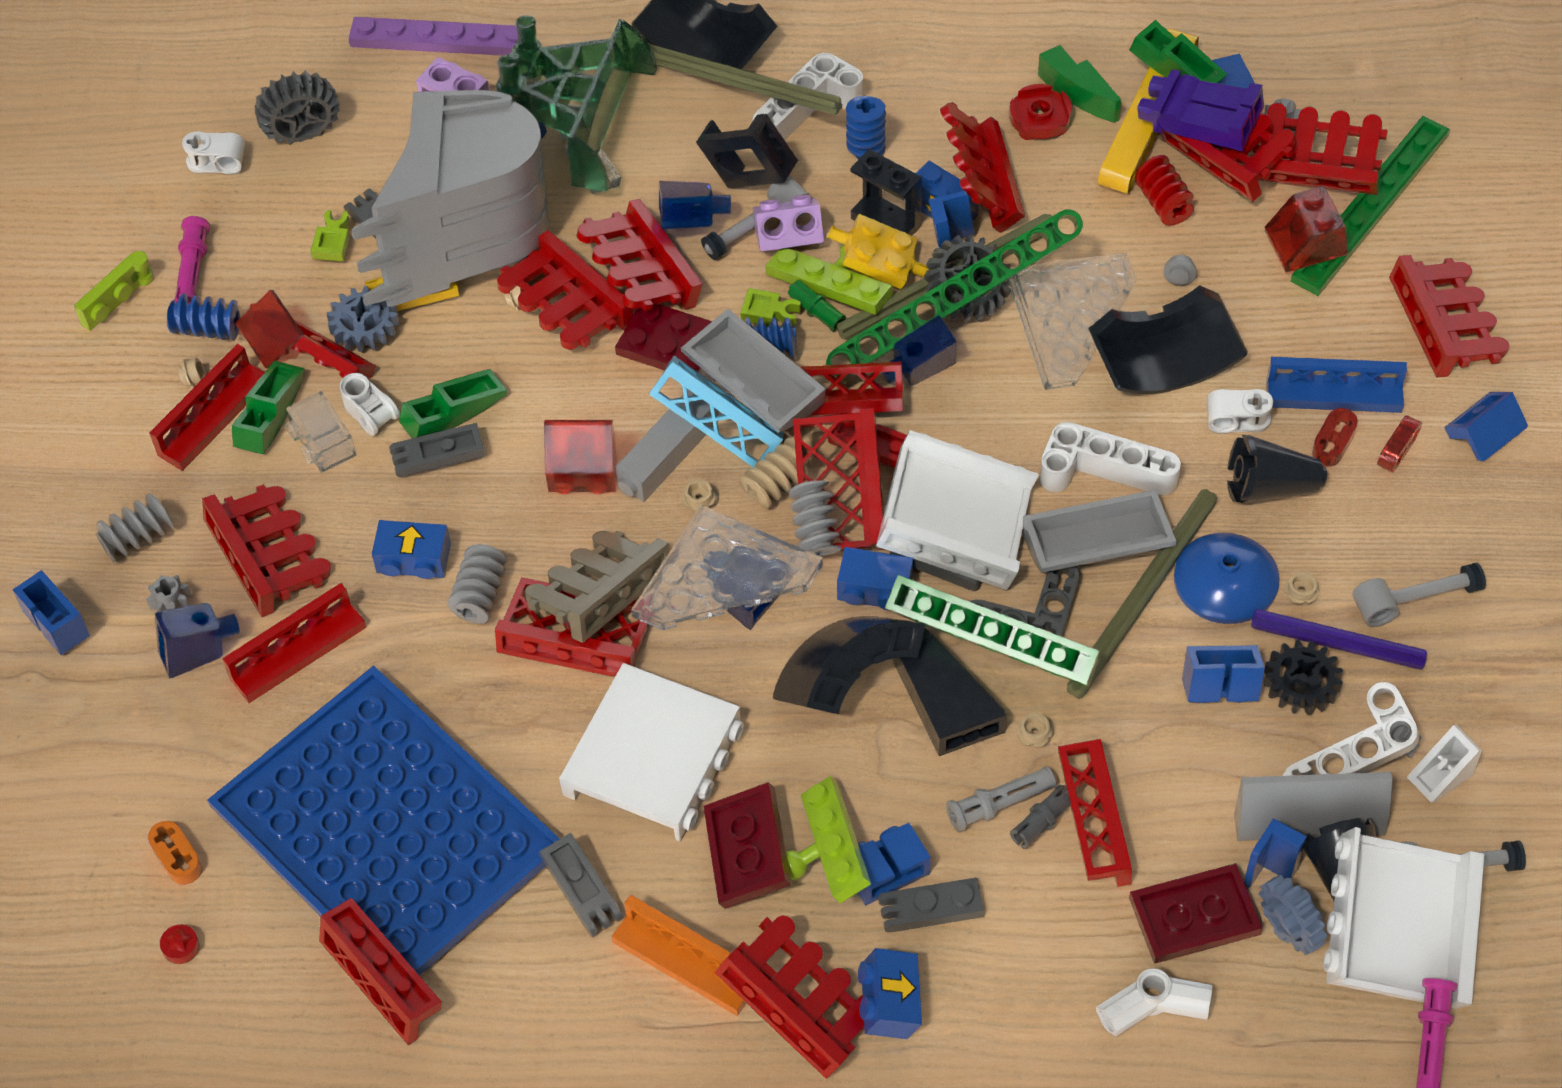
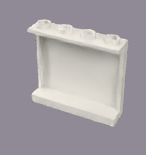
M909 430L899 451L876 546L1007 590L1019 570L1020 561L1016 560L1023 530V516L1026 515L1030 492L1039 474L1026 470L1021 466H1014L994 459L991 456L964 449L959 445L932 438L927 434Z
M623 663L559 778L562 795L575 801L579 793L596 798L673 828L675 840L681 841L686 830L691 831L698 818L697 808L701 801L708 800L714 785L712 779L717 770L721 772L724 769L729 757L727 750L732 741L737 742L742 734L744 723L741 722L740 707Z
M1357 827L1341 834L1335 846V857L1339 859L1338 870L1331 884V894L1335 896L1334 909L1330 913L1327 923V931L1331 934L1330 949L1326 951L1323 962L1324 971L1327 972L1326 983L1424 1003L1425 988L1422 986V979H1443L1455 982L1458 985L1457 991L1453 992L1451 1008L1458 1009L1471 1005L1485 854L1469 851L1465 854L1457 855L1360 834L1361 828Z

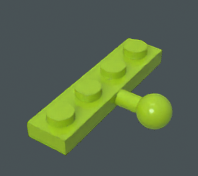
M844 244L840 248V257L834 264L790 248H782L765 265L766 275L790 284L796 280H801L817 294H823L828 298L877 315L893 295L892 285L848 270V267L842 265L845 256Z
M829 776L801 794L815 843L801 852L787 851L786 856L790 880L800 879L806 873L807 865L820 857L831 894L841 904L871 885L839 785Z

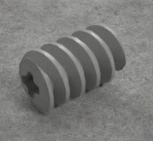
M829 481L804 482L789 490V497L795 500L791 504V510L798 513L793 517L794 525L799 526L795 531V536L802 540L797 544V550L805 553L806 556L830 555L842 550L841 546L831 545L830 542L840 536L839 532L829 531L828 529L837 524V519L827 518L826 514L835 510L834 505L824 503L825 500L833 497L832 492L822 491V487L828 485Z
M152 494L145 496L146 506L139 500L134 501V513L127 507H123L121 509L122 519L115 514L109 515L110 526L102 520L97 522L98 533H96V536L113 563L116 562V550H119L125 556L128 555V543L139 549L141 548L139 537L142 536L150 543L153 541L152 530L163 536L165 535L164 523H167L174 529L165 508Z
M478 544L468 547L463 555L464 559L460 564V571L456 576V582L452 587V594L448 599V607L457 617L467 622L483 624L489 619L488 611H491L493 607L491 600H494L497 595L496 588L501 583L499 577H502L505 571L502 565L507 563V557L497 548Z

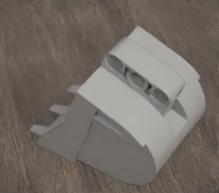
M488 90L413 92L411 128L405 149L372 206L373 217L351 230L355 240L376 235L378 250L357 263L360 273L379 268L382 271L383 283L362 296L364 305L367 306L386 301L387 307H392L449 289L452 282L515 263L539 247L538 236L547 231L549 226L540 128L533 114L520 104L513 102L512 96Z

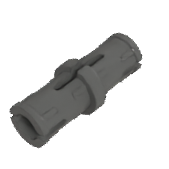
M1058 785L1041 803L1034 804L1029 810L1030 814L1010 831L1012 840L1018 846L1021 844V848L1027 849L1041 833L1052 829L1056 825V819L1070 807L1067 789L1061 793L1064 790L1063 785Z

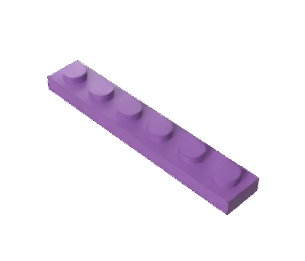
M354 17L348 39L350 47L529 57L533 30L532 26Z

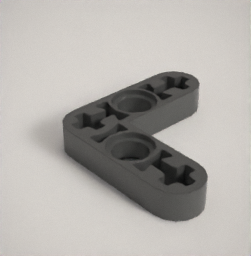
M1077 566L1048 571L1035 613L976 599L969 602L1062 637L1078 588L1079 570ZM1062 574H1066L1068 578L1065 580L1063 590L1057 589L1059 578ZM1057 600L1064 605V608L1059 612H1051L1045 607V604L1048 601Z

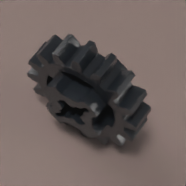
M1295 640L1294 648H1290L1286 643H1283L1280 653L1272 651L1270 660L1265 665L1263 684L1266 687H1270L1269 698L1279 697L1278 707L1280 708L1287 704L1292 705L1291 711L1293 714H1296L1299 708H1304L1305 713L1311 715L1314 706L1321 712L1325 711L1326 703L1334 704L1337 693H1340L1343 669L1336 667L1338 658L1336 656L1327 658V647H1323L1319 651L1315 650L1314 641H1310L1307 647H1302L1300 640ZM1285 667L1284 676L1280 677V670ZM1325 677V678H1326V685L1322 688V687H1321L1322 678Z

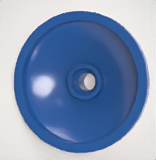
M1212 533L1192 541L1180 553L1174 570V584L1182 602L1196 615L1216 623L1238 624L1252 620L1256 609L1266 611L1272 605L1279 588V571L1270 553L1256 541L1234 533ZM1228 563V564H1232V565H1234V566L1228 567V566H1226L1225 564Z

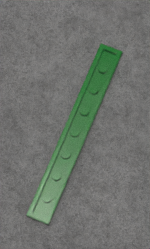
M1422 116L1382 164L1381 171L1377 170L1379 173L1377 195L1358 193L1293 272L1290 282L1319 296L1447 139L1450 129Z

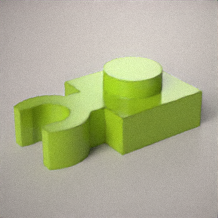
M327 210L324 214L326 227L317 226L310 250L312 259L344 262L350 240L348 212L343 211L342 217L339 220H333L332 211Z
M748 288L740 316L743 321H745L746 317H749L751 323L757 324L758 318L762 317L766 326H769L772 317L780 320L782 324L785 317H789L791 325L794 327L797 324V315L789 314V312L800 313L801 302L795 299H788L782 302L780 301V293Z

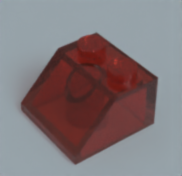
M1324 185L1293 194L1264 227L1265 233L1285 273L1348 254L1346 226Z
M544 420L545 475L548 492L560 494L571 492H591L594 494L616 492L617 478L615 466L617 465L618 458L613 420Z

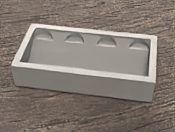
M729 309L725 310L681 347V352L778 433L792 427L793 419L806 418L824 404L826 388Z
M1156 490L1023 516L1022 534L1032 559L1041 573L1176 546L1175 536Z
M1371 772L1242 777L1234 813L1237 840H1259L1273 818L1303 835L1310 833L1311 838L1320 836L1319 828L1329 824L1361 818L1362 825H1365L1367 819L1372 818L1376 836H1383L1386 833L1390 813L1392 773Z

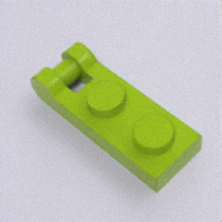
M135 251L131 253L74 304L77 316L83 327L91 331L100 322H103L116 307L126 301L139 286H146L152 283L154 275L149 267V261L145 252Z

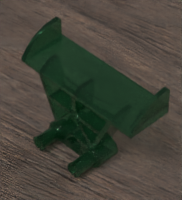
M529 15L520 16L516 21L518 40L511 53L502 55L498 58L499 61H497L499 79L496 83V92L512 96L513 102L526 108L537 121L568 136L572 186L607 191L610 183L607 170L598 156L599 150L631 74L655 75L657 66L654 53L639 31L622 19L618 20L614 32L609 39L542 47L541 42L536 36L535 18ZM597 69L595 75L582 74L584 70ZM570 100L583 102L579 113L568 108Z

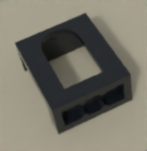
M767 114L756 115L748 129L721 132L714 120H710L696 141V144L728 188L785 183L798 162V159ZM751 149L765 169L743 171L745 165L735 150Z
M868 149L850 168V172L863 178V198L852 208L851 219L855 221L858 214H861L913 236L921 227L922 177ZM882 189L901 200L905 199V210L882 198Z

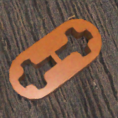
M171 821L156 823L148 833V840L154 854L175 883L180 885L193 883L202 872V865L197 853L177 824ZM166 834L174 844L170 849L165 842L161 841V837ZM181 856L190 868L183 871L179 868L176 859Z

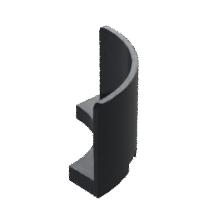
M651 0L631 23L634 30L649 44L743 69L778 27L759 3L740 5L730 2L725 6L716 2V0Z
M1201 285L1178 300L1162 306L1163 312L1148 315L1146 310L1124 312L1111 309L1088 328L1115 388L1125 393L1157 394L1192 386L1225 371L1246 357L1248 353L1219 293Z
M858 616L827 625L805 640L790 657L776 683L773 699L839 714L848 690L861 676L860 672L865 668L892 658L908 657L918 659L926 624L879 616Z

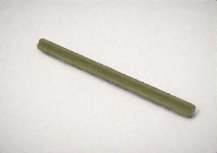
M636 41L631 48L632 57L641 61L833 115L838 114L839 110L842 109L841 98L836 95L642 41Z
M1043 214L985 246L990 247V245L996 244V250L1049 219L1052 215ZM1041 236L1031 237L1030 242L1040 238ZM958 259L945 266V268L952 269L953 266H961L963 259ZM923 278L896 292L877 315L861 311L838 323L836 328L839 336L842 339L849 340L927 293L926 286L929 281Z
M1207 489L1199 492L1173 530L1176 546L1159 550L1092 647L1100 651L1102 655L1090 687L1170 572L1180 553L1189 544L1215 506L1217 500L1215 493ZM1073 681L1067 683V692L1078 699L1083 698L1089 690L1088 687Z

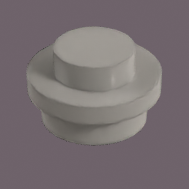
M1175 255L1166 262L1163 273L1166 280L1171 284L1184 286L1190 284L1195 279L1197 270L1190 257Z

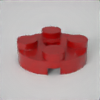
M1047 84L1025 86L1018 91V96L1010 101V122L1019 131V136L1024 140H1033L1034 138L1047 139L1064 135L1071 121L1072 104L1069 97L1063 91H1061V94L1052 91V86ZM1036 109H1041L1047 113L1037 114Z

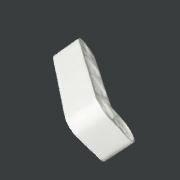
M830 53L817 54L788 81L789 83L839 96L844 108H846L847 103L851 99L863 96L862 72ZM771 97L754 114L753 120L758 114H767L785 140L815 109Z
M1064 422L1058 424L1053 429L1042 455L1040 483L1044 489L1050 492H1061L1069 486L1073 474L1077 470L1144 491L1156 490L1158 495H1169L1177 488L1181 462L1177 455L1172 452L1075 423Z
M1380 682L1373 685L1367 693V702L1377 724L1292 764L1285 770L1283 776L1315 775L1311 769L1313 766H1317L1319 774H1328L1324 770L1325 764L1330 758L1334 757L1344 761V768L1338 774L1366 773L1413 750L1419 742V733L1416 723L1398 689L1388 682ZM1389 693L1395 698L1393 706L1385 710L1377 708L1374 705L1377 696ZM1401 725L1407 726L1412 730L1411 737L1402 743L1396 742L1391 738L1394 728ZM1367 741L1373 742L1378 746L1376 755L1368 759L1358 755L1359 746Z

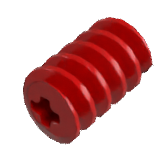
M1166 155L1154 156L1138 168L1135 173L1136 183L1142 189L1144 196L1148 198L1150 205L1154 207L1156 214L1160 216L1162 223L1168 226L1177 225L1192 215L1194 211V206L1192 205L1193 193L1188 190L1186 183L1182 181L1180 174L1170 164L1169 158Z

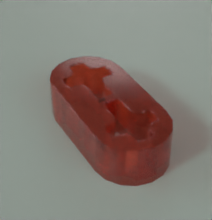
M1337 408L1327 416L1315 438L1312 450V457L1320 459L1323 466H1335L1342 460L1355 435L1358 420L1354 412L1345 408ZM1341 422L1346 424L1340 432L1335 431L1336 425H1339ZM1330 442L1334 444V448L1329 453L1323 451Z
M1406 415L1384 446L1377 465L1392 473L1395 472L1415 442L1421 430L1422 422Z

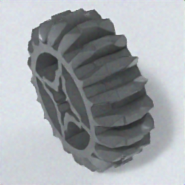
M305 70L301 75H297L294 71L291 76L287 77L281 74L280 80H270V87H262L261 95L256 96V105L254 107L259 128L267 135L268 139H275L277 144L286 140L291 145L294 141L303 142L307 139H313L317 135L322 136L323 130L332 129V123L338 120L337 114L340 109L337 93L326 78H321L318 73L310 75Z
M972 234L966 237L965 242L959 235L954 237L952 242L949 240L944 241L941 248H936L933 251V258H930L926 264V268L929 269L924 275V280L929 281L926 286V292L996 250V244H992L990 247L985 246L984 237L980 238L978 243H976ZM1005 254L1001 257L1002 262L1005 259ZM963 259L961 266H953L952 269L945 268V265L950 261ZM1002 263L1006 268L1011 269V264ZM977 270L973 273V279L976 284L986 286L990 283V275L987 271ZM1013 278L991 290V293L976 299L953 313L952 319L957 318L959 313L963 314L965 322L970 321L972 315L978 321L982 320L985 314L989 317L994 315L996 308H1002L1005 303L1004 298L1009 296L1011 288L1008 286L1011 285ZM949 287L945 290V297L951 303H958L962 300V293L956 287Z

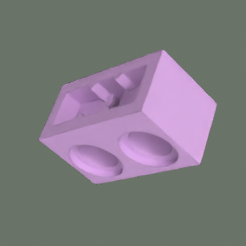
M439 57L416 80L418 92L489 91L488 80L479 74H473L459 67L456 63L448 62Z
M799 195L792 197L791 202L779 203V200L775 199L760 202V206L753 207L757 245L760 251L824 242L820 204L817 199L811 198L810 195ZM810 213L812 218L807 225L799 226L796 224L798 215ZM771 217L780 219V224L776 229L766 230L764 228L767 219Z

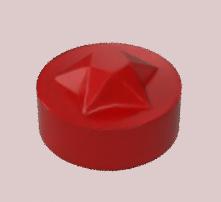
M187 925L171 926L160 938V949L164 957L171 963H187L199 951V939L195 931Z

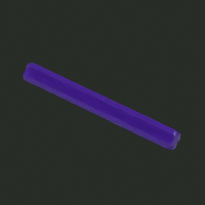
M1261 609L1255 610L1251 622L1253 629L1305 642L1314 641V644L1419 670L1424 668L1427 659V651L1424 649Z

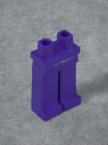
M1171 69L1167 78L1153 75L1149 83L1148 92L1149 96L1157 99L1141 98L1137 110L1139 119L1153 123V132L1163 133L1165 130L1183 137L1243 151L1253 131L1252 127L1255 126L1264 108L1263 85L1250 83L1248 88L1200 81L1191 75L1181 76V71Z

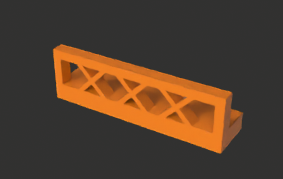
M630 894L624 902L626 917L611 936L612 942L738 1016L746 1002L714 973L731 952Z

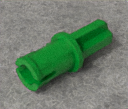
M796 280L790 285L788 295L792 299L801 302V306L807 310L809 317L815 316L830 328L832 332L837 331L838 323L846 320V315L840 313L826 301L825 295H818L801 280Z

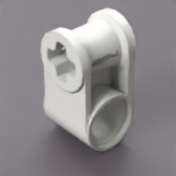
M197 131L191 132L183 138L182 146L188 154L186 164L190 171L194 173H223L230 175L236 174L241 170L246 142L240 135L231 132L204 133Z
M351 373L341 380L340 392L344 409L369 435H376L378 428L390 419L396 420L400 417V412L391 398L382 393L363 374Z
M1219 389L1212 391L1207 396L1209 429L1220 434L1230 432L1259 433L1265 431L1271 422L1272 396L1260 389ZM1256 398H1258V405H1254ZM1256 417H1259V423H1258V424H1255V422H1256Z

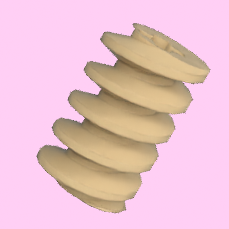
M788 437L784 444H780L775 448L774 452H769L764 460H759L755 464V468H749L745 472V476H740V482L744 490L764 508L768 509L772 505L769 496L777 501L781 498L779 489L788 493L791 489L790 482L798 485L794 437ZM803 447V458H804V457L808 454V452H809V451H807L804 447ZM813 457L804 466V472L807 476L811 474L808 464L813 463Z

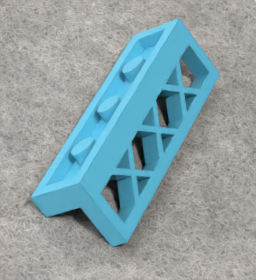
M673 356L666 366L664 373L649 392V395L753 468H755V464L759 460H764L769 452H774L775 448L783 440L784 432L778 433L750 408L676 356ZM671 377L682 385L684 397L670 399L661 393L660 390L668 378ZM687 389L696 395L688 396ZM702 399L710 404L711 416L697 418L691 414L689 401ZM685 402L686 409H684L677 403ZM715 408L723 413V415H716ZM731 419L736 422L739 436L726 438L721 435L718 430L717 421ZM713 422L714 429L708 426L706 423ZM742 427L751 434L743 435ZM758 438L768 445V448L759 460L746 452L745 440ZM740 441V443H741V448L738 447V446H737L736 444H734L733 442Z

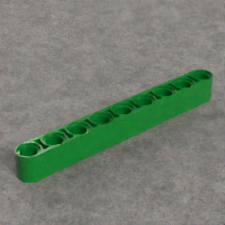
M1071 209L1058 212L836 347L828 354L825 365H831V360L838 355L847 357L850 364L875 362L1072 242L1083 228L1081 216ZM1063 218L1071 220L1075 226L1074 233H1062L1059 230L1058 221ZM1033 236L1043 237L1047 244L1046 249L1041 252L1033 250L1030 245V238ZM1005 253L1015 254L1018 258V266L1014 269L1006 268L1001 261L1002 255ZM977 270L987 271L990 275V283L986 286L976 284L973 279V273ZM949 287L958 288L962 293V300L958 303L949 302L945 297V290ZM921 304H928L934 310V317L928 321L922 320L918 317L916 308ZM893 321H900L906 327V334L903 337L895 338L889 333L888 325ZM865 338H871L877 342L878 351L875 354L866 355L860 349V342ZM847 374L843 379H846L852 376L853 374Z

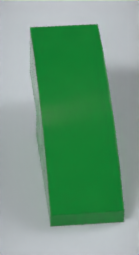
M1156 19L1135 36L1129 49L1141 61L1166 78L1171 69L1181 71V76L1191 75L1200 81L1218 84L1227 76L1225 71L1185 35L1181 33L1179 36L1174 37Z
M1061 45L1039 54L1038 76L1047 85L1052 86L1053 91L1059 94L1063 91L1069 97L1071 104L1098 118L1112 123L1119 121L1120 97L1088 60L1076 64Z
M273 361L246 395V408L232 424L233 447L264 455L291 409L305 374L303 367Z
M491 369L433 385L431 395L403 402L399 422L411 438L452 429L492 406L506 395L507 389Z

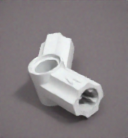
M1147 969L1139 975L1136 982L1098 1005L1096 1013L1104 1028L1115 1037L1144 1018L1155 1016L1162 1012L1207 1020L1212 985L1171 978L1162 970ZM1147 988L1157 989L1161 993V995L1150 996L1147 993H1145L1144 990Z

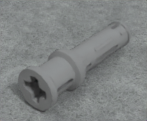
M1045 766L1038 771L1014 779L989 791L979 788L974 790V795L957 802L954 800L948 801L946 803L948 817L957 832L965 831L966 826L981 819L986 821L993 819L998 810L1023 801L1045 790L1055 788V777L1051 769ZM1028 784L1031 785V787H1028V788H1026V789H1024V790H1021V791H1019V792H1016V793H1014V794H1012V795H1008V794H1007V793H1009V792H1011V791H1014V790H1016V789H1019V788H1021V787H1024V786H1026V785H1028ZM971 808H974V809H975V810H973V811H970V812H968V813H965V811L968 810V809H971Z

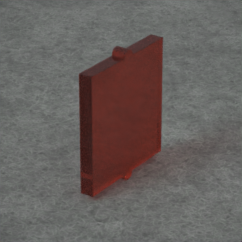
M269 290L257 303H251L250 309L235 323L265 368H269L273 361H278L283 355H288L289 349L304 336L274 290Z

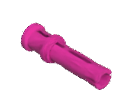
M189 216L182 220L181 228L184 232L183 239L178 244L181 263L174 298L176 302H178L182 293L188 295L189 303H191L192 297L196 295L200 262L207 253L205 239L211 227L210 223L202 217Z
M1424 978L1422 979V986L1425 988L1423 1010L1418 1012L1419 1022L1423 1024L1416 1088H1440L1447 1027H1451V1024L1454 1022V1017L1450 1014L1453 992L1457 991L1458 985L1448 980Z

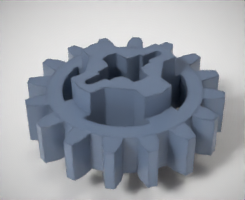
M364 286L360 293H357L355 288H351V295L348 297L341 293L339 295L341 302H332L330 304L332 311L327 312L330 334L334 335L337 344L344 341L345 348L348 350L353 345H357L358 352H362L364 345H369L374 350L375 343L379 341L382 344H386V335L394 336L396 334L394 326L399 325L396 305L387 307L386 301L367 306L364 305L362 296L369 292L368 286Z
M1282 875L1273 877L1260 886L1262 890L1259 892V895L1264 900L1261 902V906L1264 908V915L1269 919L1274 928V933L1279 939L1285 940L1287 944L1291 942L1295 951L1301 950L1304 955L1314 952L1325 944L1324 940L1327 938V934L1322 930L1326 927L1322 922V914L1316 909L1312 902V896L1305 889H1301L1299 885L1294 887L1291 879H1284Z

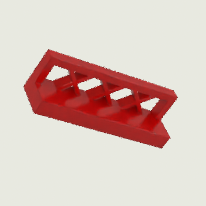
M237 343L149 432L158 457L183 471L246 406V395L265 373L249 363L245 347ZM237 361L238 364L231 370L232 366ZM170 430L169 434L163 439V436Z
M902 362L800 367L811 377L823 375L831 382L825 391L824 404L810 415L860 413L861 409L874 408V412L903 411ZM881 372H895L896 387L882 388L874 379ZM847 374H857L865 382L858 389H848L840 381Z
M340 583L226 655L222 660L231 682L246 701L251 703L364 630L366 624L364 619L351 605L347 589ZM339 599V602L328 608L330 604ZM305 620H307L305 624H303V625H301L300 627H298V626L300 625V623H302V622H304ZM275 639H277V641H276L275 643H273L272 645L269 646V644H270L272 641H274ZM248 657V659L244 663L240 664L237 667L235 666L236 664H238L239 662Z
M1101 739L1058 746V754L1087 880L1114 876L1117 887L1132 885V866ZM1087 753L1088 766L1081 772L1069 764L1068 756ZM1072 776L1077 778V781L1075 783L1073 782ZM1083 783L1094 788L1096 797L1091 804H1088L1076 795V792ZM1080 808L1083 809V810H1085V812L1083 813L1082 816H1081ZM1091 815L1102 822L1103 831L1098 837L1084 829V824ZM1087 840L1093 843L1090 848L1088 846ZM1100 847L1109 853L1112 865L1093 868L1091 857Z
M352 898L321 915L319 942L406 1044L410 1045L418 1039L419 1023L440 1011L442 1001Z

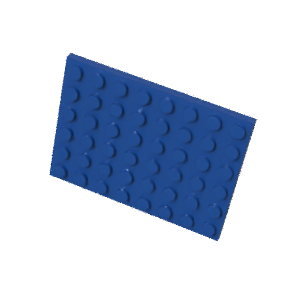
M374 665L207 799L209 806L320 917L352 898L419 976L545 867V864L539 856V851L560 839Z

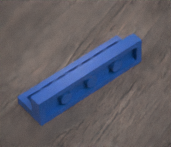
M1271 357L1266 379V389L1273 399L1272 408L1402 413L1404 407L1403 383L1407 372V362ZM1277 369L1293 370L1291 373H1276ZM1315 371H1326V372H1327V373H1325V374H1323V375H1314V374H1313V372H1315ZM1350 372H1360V373H1361V374H1359V375H1357V376H1347V375H1346V374H1348V373H1350ZM1384 373L1396 374V378L1380 377V375Z

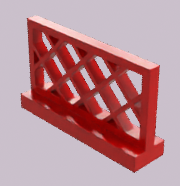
M874 408L861 409L860 413L793 419L798 484L804 483L805 480L807 482L814 481L804 472V466L813 456L827 466L816 481H823L831 471L845 481L843 486L833 497L829 498L830 501L827 503V505H837L848 514V517L836 530L833 527L828 528L829 531L839 532L840 537L838 538L842 541L840 543H833L834 540L830 541L831 545L841 546V551H844L845 547L856 549L873 548V551L886 550L876 546L883 520L884 507ZM855 422L856 434L847 444L832 434L840 424ZM822 425H832V426L827 430V429H826L824 426H822ZM816 426L824 433L813 448L802 440V427ZM828 438H831L843 448L831 463L817 453ZM855 443L857 445V453L851 449ZM803 447H804L807 451H809L808 454H807L804 458H803ZM847 452L858 460V468L849 478L835 467ZM858 476L860 481V487L854 483V480ZM849 486L861 494V501L852 512L838 501ZM861 509L863 521L856 516ZM854 519L863 527L864 540L849 541L840 533Z
M521 577L504 619H499L495 627L497 653L615 677L623 663L635 667L637 655L654 614V604L634 600L610 620L616 619L621 628L609 633L600 628L597 631L600 637L595 639L588 638L585 642L581 643L572 638L570 622L567 621L563 624L566 629L564 631L548 630L545 627L557 623L556 616L552 614L539 620L534 611L529 609V605L524 598L525 589L532 584H542L547 587L550 583ZM563 590L560 592V593H562V594H564V595H566V596H568V597H571V598H573V599L576 598V596H574V595H572V594H570V593H567V592H565V591H563ZM630 612L643 614L642 619L630 624L626 622L623 615ZM528 615L533 623L524 625L513 621ZM628 635L632 644L631 646L613 643L612 641Z

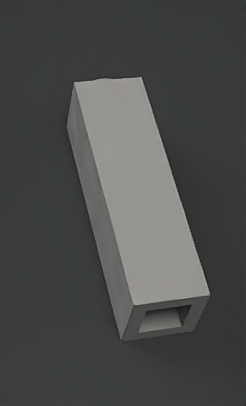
M689 389L687 390L688 396L696 395ZM703 399L689 401L691 414L697 418L711 416L710 404ZM685 402L677 403L681 407L686 409ZM669 409L615 466L619 489L629 497L634 496L645 502L706 434ZM713 422L706 423L708 426L713 428Z

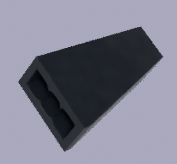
M926 628L924 629L918 659L908 657L892 658L939 757L1005 733L1006 713L1004 709Z

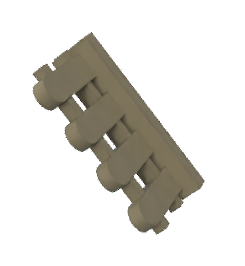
M608 531L596 532L592 536L593 551L585 548L573 550L570 554L572 565L570 569L564 566L552 567L548 571L549 586L532 584L525 589L529 609L535 612L538 609H542L556 616V621L561 624L567 621L570 622L572 638L583 643L671 571L668 542L657 538L651 544L643 543L639 545L625 539L624 533L616 531L614 534ZM609 555L613 558L620 560L621 562H615L609 558H606L605 556ZM582 574H590L596 578H599V580L596 581ZM563 590V591H565V592H567V593H570V594L576 596V598L573 599V598L568 597V596H566V595H564V594H562V593H560V592Z

